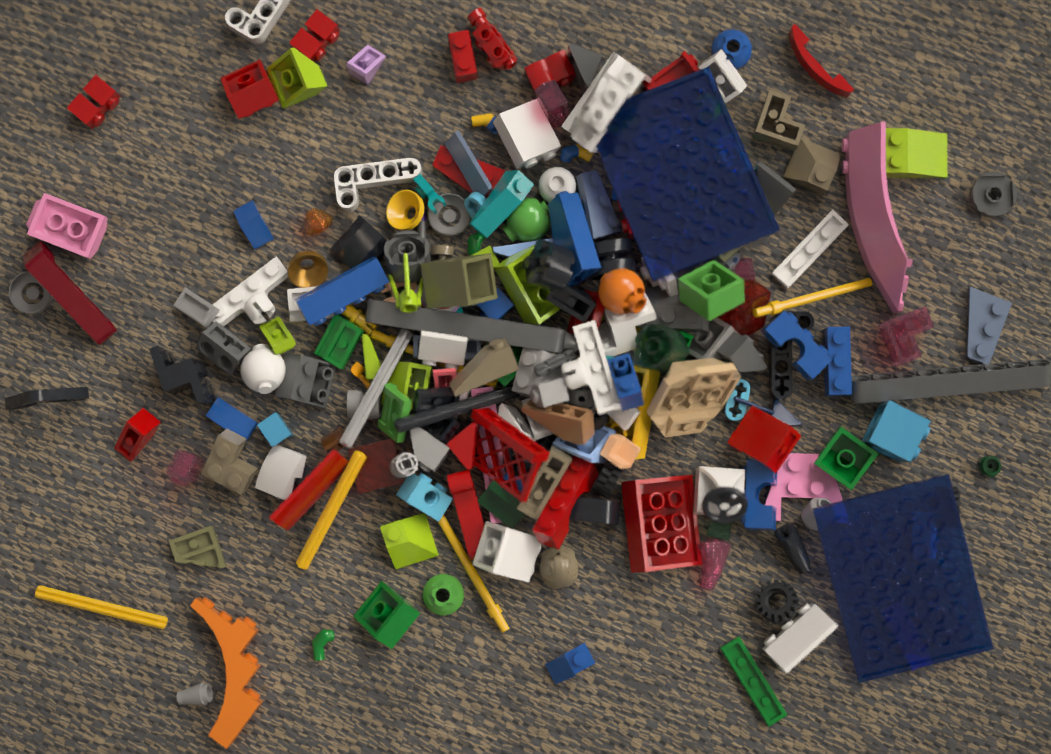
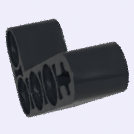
M786 311L787 313L791 312L797 319L799 317L805 318L808 321V326L805 329L808 331L813 328L815 321L809 312ZM778 314L773 315V316L770 318L769 323H770ZM792 340L785 342L786 347L783 351L778 350L769 341V394L778 401L786 399L792 393ZM776 362L784 363L786 367L784 373L776 371ZM786 377V380L781 381V387L785 388L786 391L780 395L775 390L780 385V379L775 380V378Z
M578 497L569 519L619 525L621 502Z

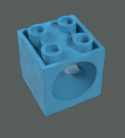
M888 400L879 404L862 442L873 450L899 463H908L911 460H915L919 455L921 448L918 446L921 440H925L931 428L928 427L930 420Z

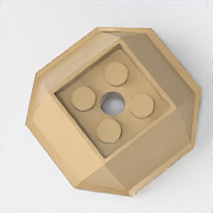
M715 358L672 362L647 409V413L665 438L700 433L707 427V422L716 417L724 408L741 375L733 363L727 364Z

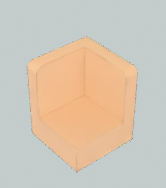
M611 434L600 455L620 469L631 468L641 448L621 434Z

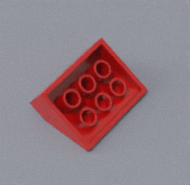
M683 475L621 482L631 573L703 565L697 515L693 514V476Z

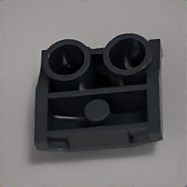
M359 215L330 250L351 269L372 257L377 258L380 262L385 256L384 246L387 240Z

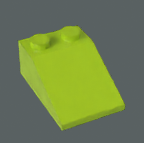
M886 128V178H948L947 134L909 128Z

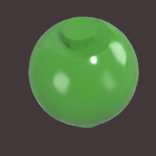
M526 197L506 218L507 225L503 227V230L512 242L517 239L523 242L537 241L544 237L550 228L549 207L545 201L540 203L538 199Z

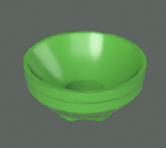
M435 575L424 586V603L435 614H452L463 603V586L452 575ZM441 588L447 589L450 594L446 602H440L436 598V592Z

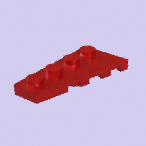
M440 145L432 166L460 185L468 193H473L447 147ZM476 159L494 189L505 173V170Z

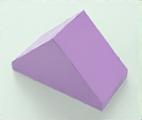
M366 45L347 62L346 67L350 75L369 85L386 56Z

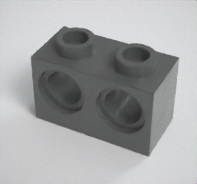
M217 321L202 333L195 348L230 376L241 367L243 359L251 350L248 345Z

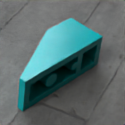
M519 170L505 171L469 224L484 238H488L522 203L534 184Z

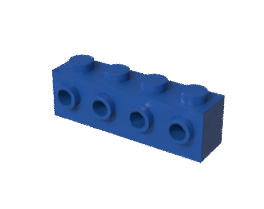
M372 257L294 300L307 324L317 326L326 321V316L332 313L338 315L345 311V306L350 303L358 304L366 299L365 295L371 292L376 294L386 288L385 284L389 283V280L378 259Z

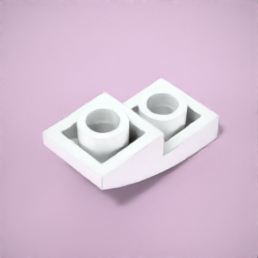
M647 256L641 257L643 267L640 268L644 280L648 279L653 287L659 285L662 291L666 290L670 298L678 295L677 282L674 275L656 260Z

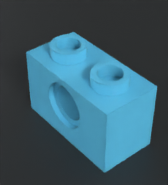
M414 473L408 476L396 495L435 520L440 521L453 500L451 496L446 494L448 489L438 483L433 486L430 484L432 479L422 473L419 476Z

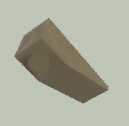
M505 338L495 339L489 345L484 346L449 383L455 396L519 370Z
M553 445L549 450L548 460L542 462L527 502H520L517 507L518 510L536 520L572 459L571 455Z

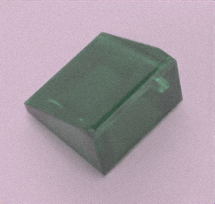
M708 519L706 535L729 540L732 523L718 524Z

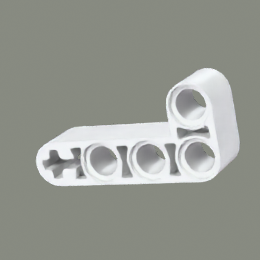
M260 0L251 15L239 8H231L226 12L225 20L233 32L251 43L261 44L268 37L290 0ZM265 10H272V14L270 16H262ZM235 17H242L240 23L232 24V20ZM254 28H260L261 30L258 35H250Z
M404 158L340 167L334 173L337 202L342 210L352 212L359 205L358 189L415 182L413 179L419 174L422 175L421 165L414 158ZM409 166H414V174H410L407 171L410 169ZM398 167L402 168L403 176H400V171ZM393 168L395 170L394 176L390 178L385 177V170ZM364 172H373V177L370 180H363L362 175ZM343 174L351 175L348 183L340 182V177ZM345 196L354 197L350 205L342 203Z

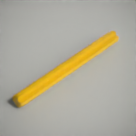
M360 451L353 453L296 561L300 569L306 570L311 564L366 460L364 453Z
M37 586L35 591V597L159 629H165L168 623V618L45 586Z

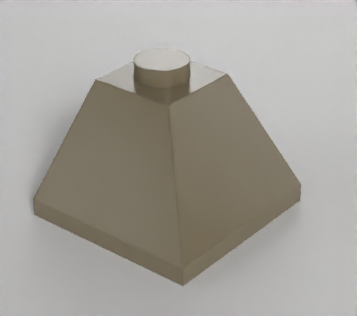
M801 138L798 147L793 152L783 178L824 195L828 191L836 173L841 154Z

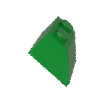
M838 426L825 443L814 464L852 490L879 453L843 427Z
M381 580L353 617L376 640L392 649L420 615V612Z

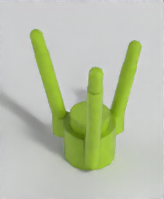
M404 253L405 290L401 292V295L398 293L392 275H388V279L396 300V308H400V311L404 313H413L417 311L418 307H421L424 283L423 277H421L417 295L410 289L408 254Z

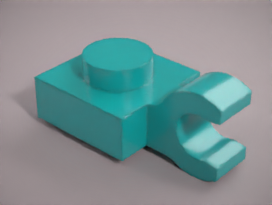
M421 174L413 179L417 185L415 188L416 192L422 199L425 197L429 199L428 207L432 213H438L434 207L436 203H442L444 207L446 206L443 197L434 191Z

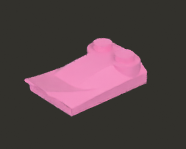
M44 193L42 199L35 202L26 224L29 229L27 234L91 259L98 251L105 234L107 217Z

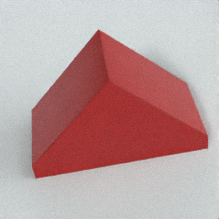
M475 420L447 443V446L466 469H472L475 465L478 422Z

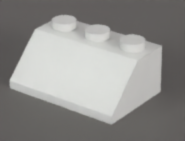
M814 603L803 605L797 611L799 615L793 621L787 620L780 627L782 631L776 636L774 634L770 635L763 642L765 644L762 648L763 651L779 669L786 673L838 627Z

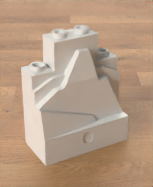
M613 52L561 127L570 132L572 139L590 152L601 153L603 149L597 144L608 130L605 128L624 100L632 96L641 81L645 80L650 83L652 79Z

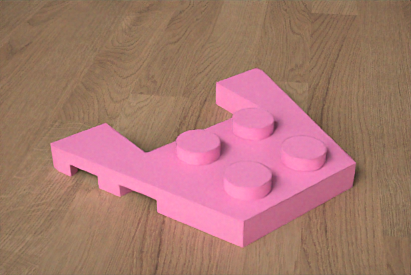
M790 453L779 469L777 486L770 487L764 504L776 507V521H781V497L825 498L833 504L835 510V518L831 523H849L837 480L814 464L819 454Z

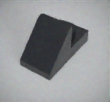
M569 284L561 291H550L546 298L584 323L597 304L584 288L580 287L577 290Z

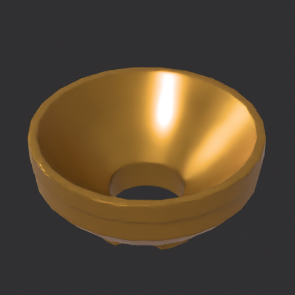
M302 251L295 254L287 266L289 280L300 288L316 287L322 284L329 272L326 259L315 251ZM304 259H311L313 261V264L309 267H303L300 263Z

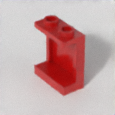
M686 51L681 53L678 59L651 77L652 81L650 83L644 80L641 84L643 91L664 118L672 119L690 106L700 94H706L711 89V84L697 67V60L692 54L688 55Z
M752 405L727 443L739 453L746 454L777 474L801 438V435L792 426Z

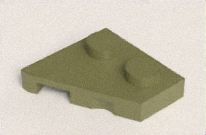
M213 525L169 540L175 562L218 568L227 567Z

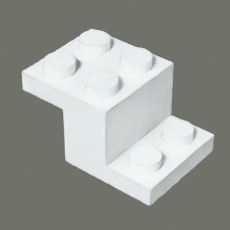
M646 293L644 294L646 305L639 313L615 314L606 308L604 309L605 322L600 324L598 332L605 356H615L640 348L635 326L657 319Z

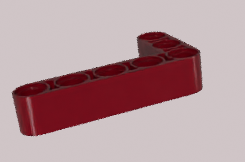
M39 241L23 255L26 269L98 345L103 344L118 331L112 322L55 263L54 254L45 243Z

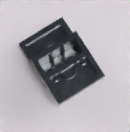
M159 346L149 349L164 392L175 395L192 388L198 404L204 406L214 404L213 398L216 397L213 386L207 383L208 371L204 363L201 364L200 361L193 358L175 363L173 354Z

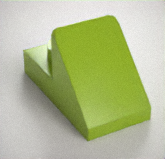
M279 316L259 326L270 348L276 355L295 347L294 338Z

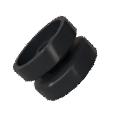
M620 238L594 243L601 268L592 274L588 280H601L604 274L619 268L629 269L633 272L637 271L635 259L625 257L633 251L631 239Z

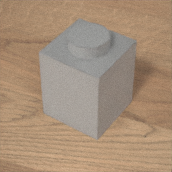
M553 378L531 385V399L537 407H546L569 400L564 378Z

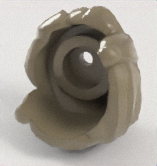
M561 545L559 550L550 547L541 553L540 576L549 588H565L575 583L579 567L574 550L568 546Z

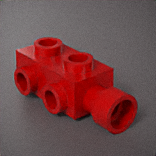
M477 8L473 10L467 19L472 26L477 28L472 33L476 38L475 44L481 51L485 50L489 56L487 60L493 68H499L504 71L513 68L518 60L513 50L510 49L495 26L488 22L486 19L487 15L483 9Z

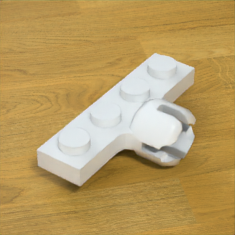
M277 256L213 304V306L220 309L213 319V323L217 321L224 327L243 312H246L255 324L266 322V319L261 314L263 311L266 312L269 318H272L275 313V306L267 294L288 278L287 269Z
M595 320L574 326L573 330L580 350V357L563 363L561 366L566 386L570 390L589 386L592 390L599 415L621 409Z

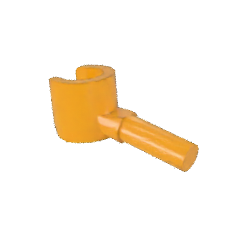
M355 362L351 367V372L368 389L371 384L362 375L365 367Z

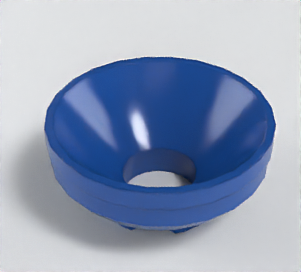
M738 30L723 31L715 38L711 47L712 55L722 49L727 56L726 59L730 60L735 69L743 67L749 61L752 53L750 40L744 33ZM729 41H736L739 44L737 52L728 51L726 45Z

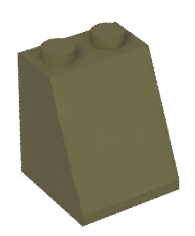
M491 253L421 263L427 309L470 306L498 298Z

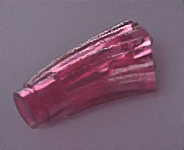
M715 538L697 545L702 557L700 587L712 591L722 574L731 548L730 543Z

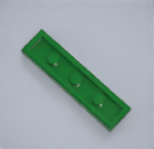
M740 636L721 646L720 650L766 725L770 727L786 717L788 714Z

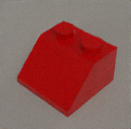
M261 59L221 77L227 98L238 119L249 117L255 111L268 108L279 101Z

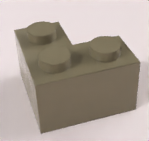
M769 90L752 138L793 152L796 150L805 125L784 118L791 99L790 96Z
M229 429L220 433L201 475L242 495L251 486L258 470L257 467L239 459L247 438Z

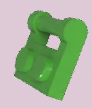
M387 383L383 389L385 393L383 409L377 426L395 442H404L406 431L398 433L394 427V422L396 419L409 416L411 400L397 390V385Z

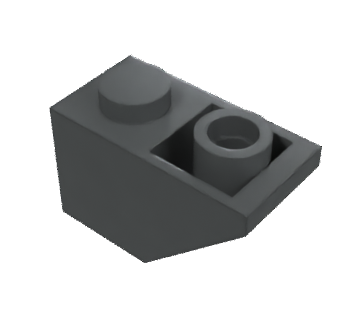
M733 332L716 351L724 363H733L739 372L762 371L768 368L763 360L764 355L753 346L754 341L746 334L742 336Z

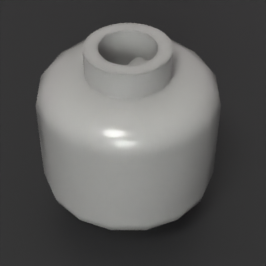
M813 498L802 510L801 517L804 525L814 531L826 529L835 518L833 504L825 498Z

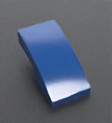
M219 397L206 414L208 418L224 429H229L247 438V440L259 424Z

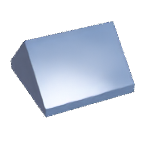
M607 426L594 430L595 434L584 445L574 444L557 437L553 442V446L591 463H605L606 458L600 455V452L609 436L616 434V430Z

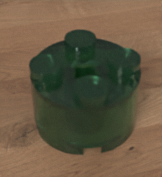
M662 324L646 325L635 338L636 350H634V356L637 362L643 367L667 374L672 362L684 361L689 355V348L682 333Z

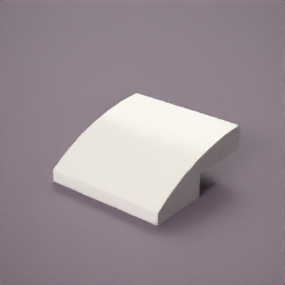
M280 445L272 447L262 464L255 488L286 500L292 494L295 478H302L306 456Z

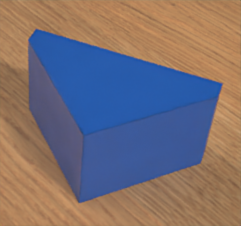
M253 200L233 211L241 229L255 250L274 239Z

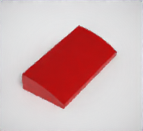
M333 449L269 518L280 527L289 531L343 474L349 461L339 451Z

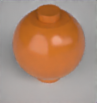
M619 268L603 275L599 285V298L607 310L615 314H628L631 312L639 313L645 307L644 284L635 272Z

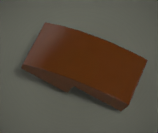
M341 426L321 438L322 446L326 452H330L333 449L339 451L344 448L340 444V439L344 433Z

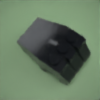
M453 417L424 425L423 427L433 437L446 445L461 424Z

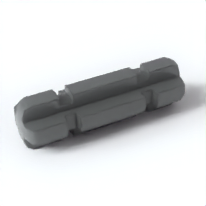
M568 349L562 352V354L545 360L544 363L535 365L533 369L537 377H542L548 372L561 368L563 363L576 360L577 357L573 349Z

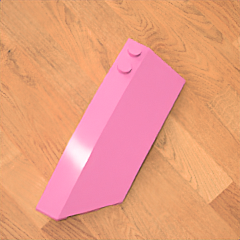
M879 122L850 131L842 139V152H845V160L842 161L841 171L842 174H845L847 204L852 228L865 266L893 314H898L903 311L902 293H906L909 276L905 275L906 268L912 266L913 259L907 258L891 210L885 168L886 122Z

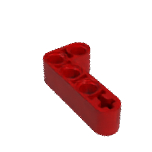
M467 469L447 475V480L453 495L470 561H473L485 524L471 472Z

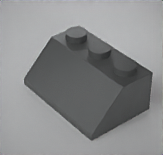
M644 286L645 293L655 311L657 319L637 325V328L644 331H676L678 329L683 332L708 333L709 321L682 303L679 294L670 298L666 290L662 291L660 286Z

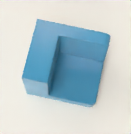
M277 412L257 425L273 447L287 437L291 438L294 435Z

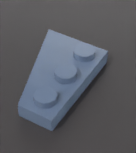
M968 287L966 358L980 364H989L1012 303L978 289Z

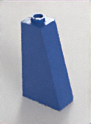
M563 191L556 194V197L548 204L553 243L570 249L573 252L575 264L571 263L570 271H573L568 284L570 286H578L598 271L601 266L579 194Z

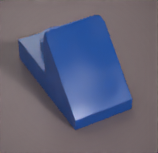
M584 642L545 663V666L556 685L576 676L578 672L595 664V661Z

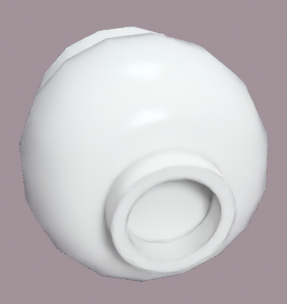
M553 167L542 174L538 189L543 199L550 203L556 197L555 195L560 192L568 191L569 193H575L576 182L569 170L562 167Z

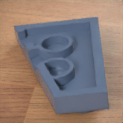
M597 170L578 175L576 178L580 200L585 205V217L592 240L620 233L622 228Z

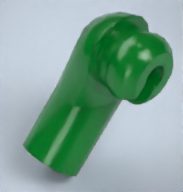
M480 233L471 234L468 238L467 253L469 256L480 251L481 243L484 241Z
M320 630L313 639L314 661L325 660L324 646L328 641L334 640L335 634L333 630Z

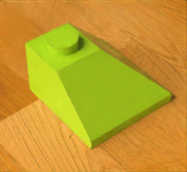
M295 48L287 50L266 68L282 108L311 98L327 87L319 65Z
M425 513L380 526L395 569L439 556Z

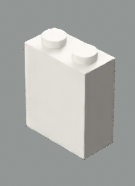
M537 99L502 112L493 121L517 169L524 166L528 169L536 165L537 161L544 159V161L550 160L556 156L555 152L561 147Z

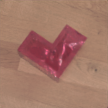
M926 306L878 325L895 367L922 357L914 335L934 327Z

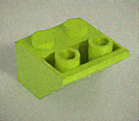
M398 362L387 383L397 385V390L411 400L412 410L415 390L430 388L433 367L410 362ZM383 392V396H382L381 405H383V402H384V396H385V393H384V392Z

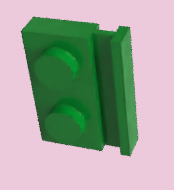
M334 315L314 354L319 355L339 369H344L365 330L342 318L340 315Z

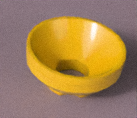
M411 190L397 192L392 196L387 205L386 216L389 224L398 230L407 231L413 229L420 223L423 217L424 203L422 198ZM414 207L416 214L412 219H408L407 213Z

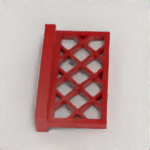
M490 408L473 409L471 418L478 422L476 443L478 457H475L474 466L496 481L519 501L527 502L540 465L548 460L550 453ZM480 426L484 427L486 435L484 438L480 437ZM494 437H497L500 442L501 448L498 450L495 448ZM486 440L490 451L487 454L484 453L482 442ZM511 448L516 456V460L512 462L508 451ZM502 452L505 464L501 466L499 464L497 453ZM491 456L494 468L490 469L488 467L486 457ZM525 460L532 463L529 473H526ZM516 463L520 472L518 477H515L512 467ZM505 467L509 478L507 481L503 479L501 469ZM520 479L523 484L522 493L518 490L516 483Z

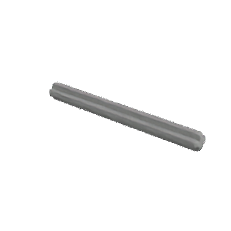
M400 330L340 439V444L344 447L351 448L380 397L384 385L387 384L413 336L409 330Z

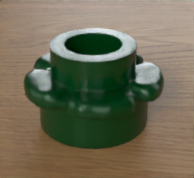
M984 456L980 460L979 471L989 478L995 477L1001 471V463L996 456Z

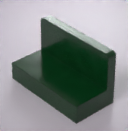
M494 480L478 499V503L511 529L525 515V513L517 509L521 501Z

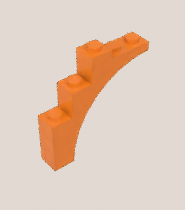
M198 597L195 598L190 606L205 619L213 630L222 649L226 666L224 703L218 720L208 736L227 749L232 745L263 702L259 699L261 695L252 688L248 690L245 688L261 667L257 663L259 659L249 652L247 654L244 653V650L258 633L259 629L255 627L257 623L247 616L245 618L239 617L233 622V617L224 610L221 612L214 608L215 603L210 599Z

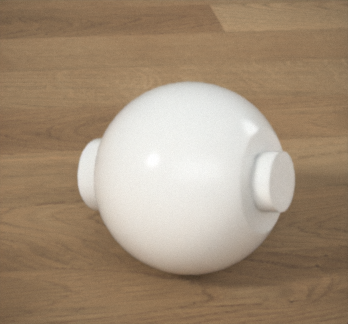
M267 344L255 345L252 351L245 356L241 364V377L244 383L251 390L261 394H268L277 389L283 382L286 372L285 362L281 355H276Z

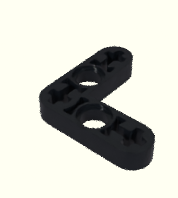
M88 387L31 390L5 398L6 410H16L41 403L90 399Z

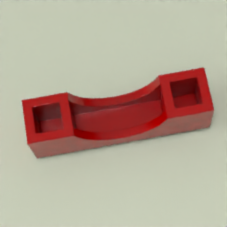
M572 455L570 464L532 529L539 543L557 550L560 549L569 531V518L576 500L582 493L590 492L599 475L594 463Z

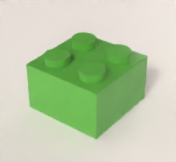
M715 260L678 279L680 301L708 321L745 302L744 279Z

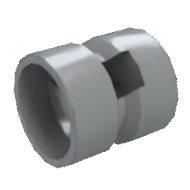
M348 390V419H352L365 395L361 390ZM381 395L367 419L381 418Z

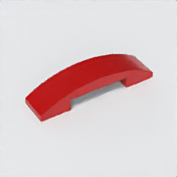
M794 24L788 32L794 54L802 67L822 87L839 96L848 98L854 91L852 86L840 73L832 78L805 48L810 41L809 38Z

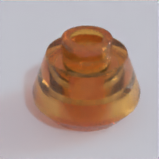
M313 208L305 214L304 225L307 235L316 236L333 224V217L322 209L317 210Z

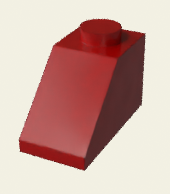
M141 409L126 422L114 449L132 462L154 436L161 422L146 409Z

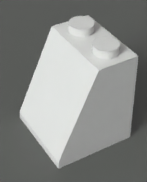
M486 521L472 565L498 575L529 582L530 577L534 573V564L541 550V543L538 542L534 535Z

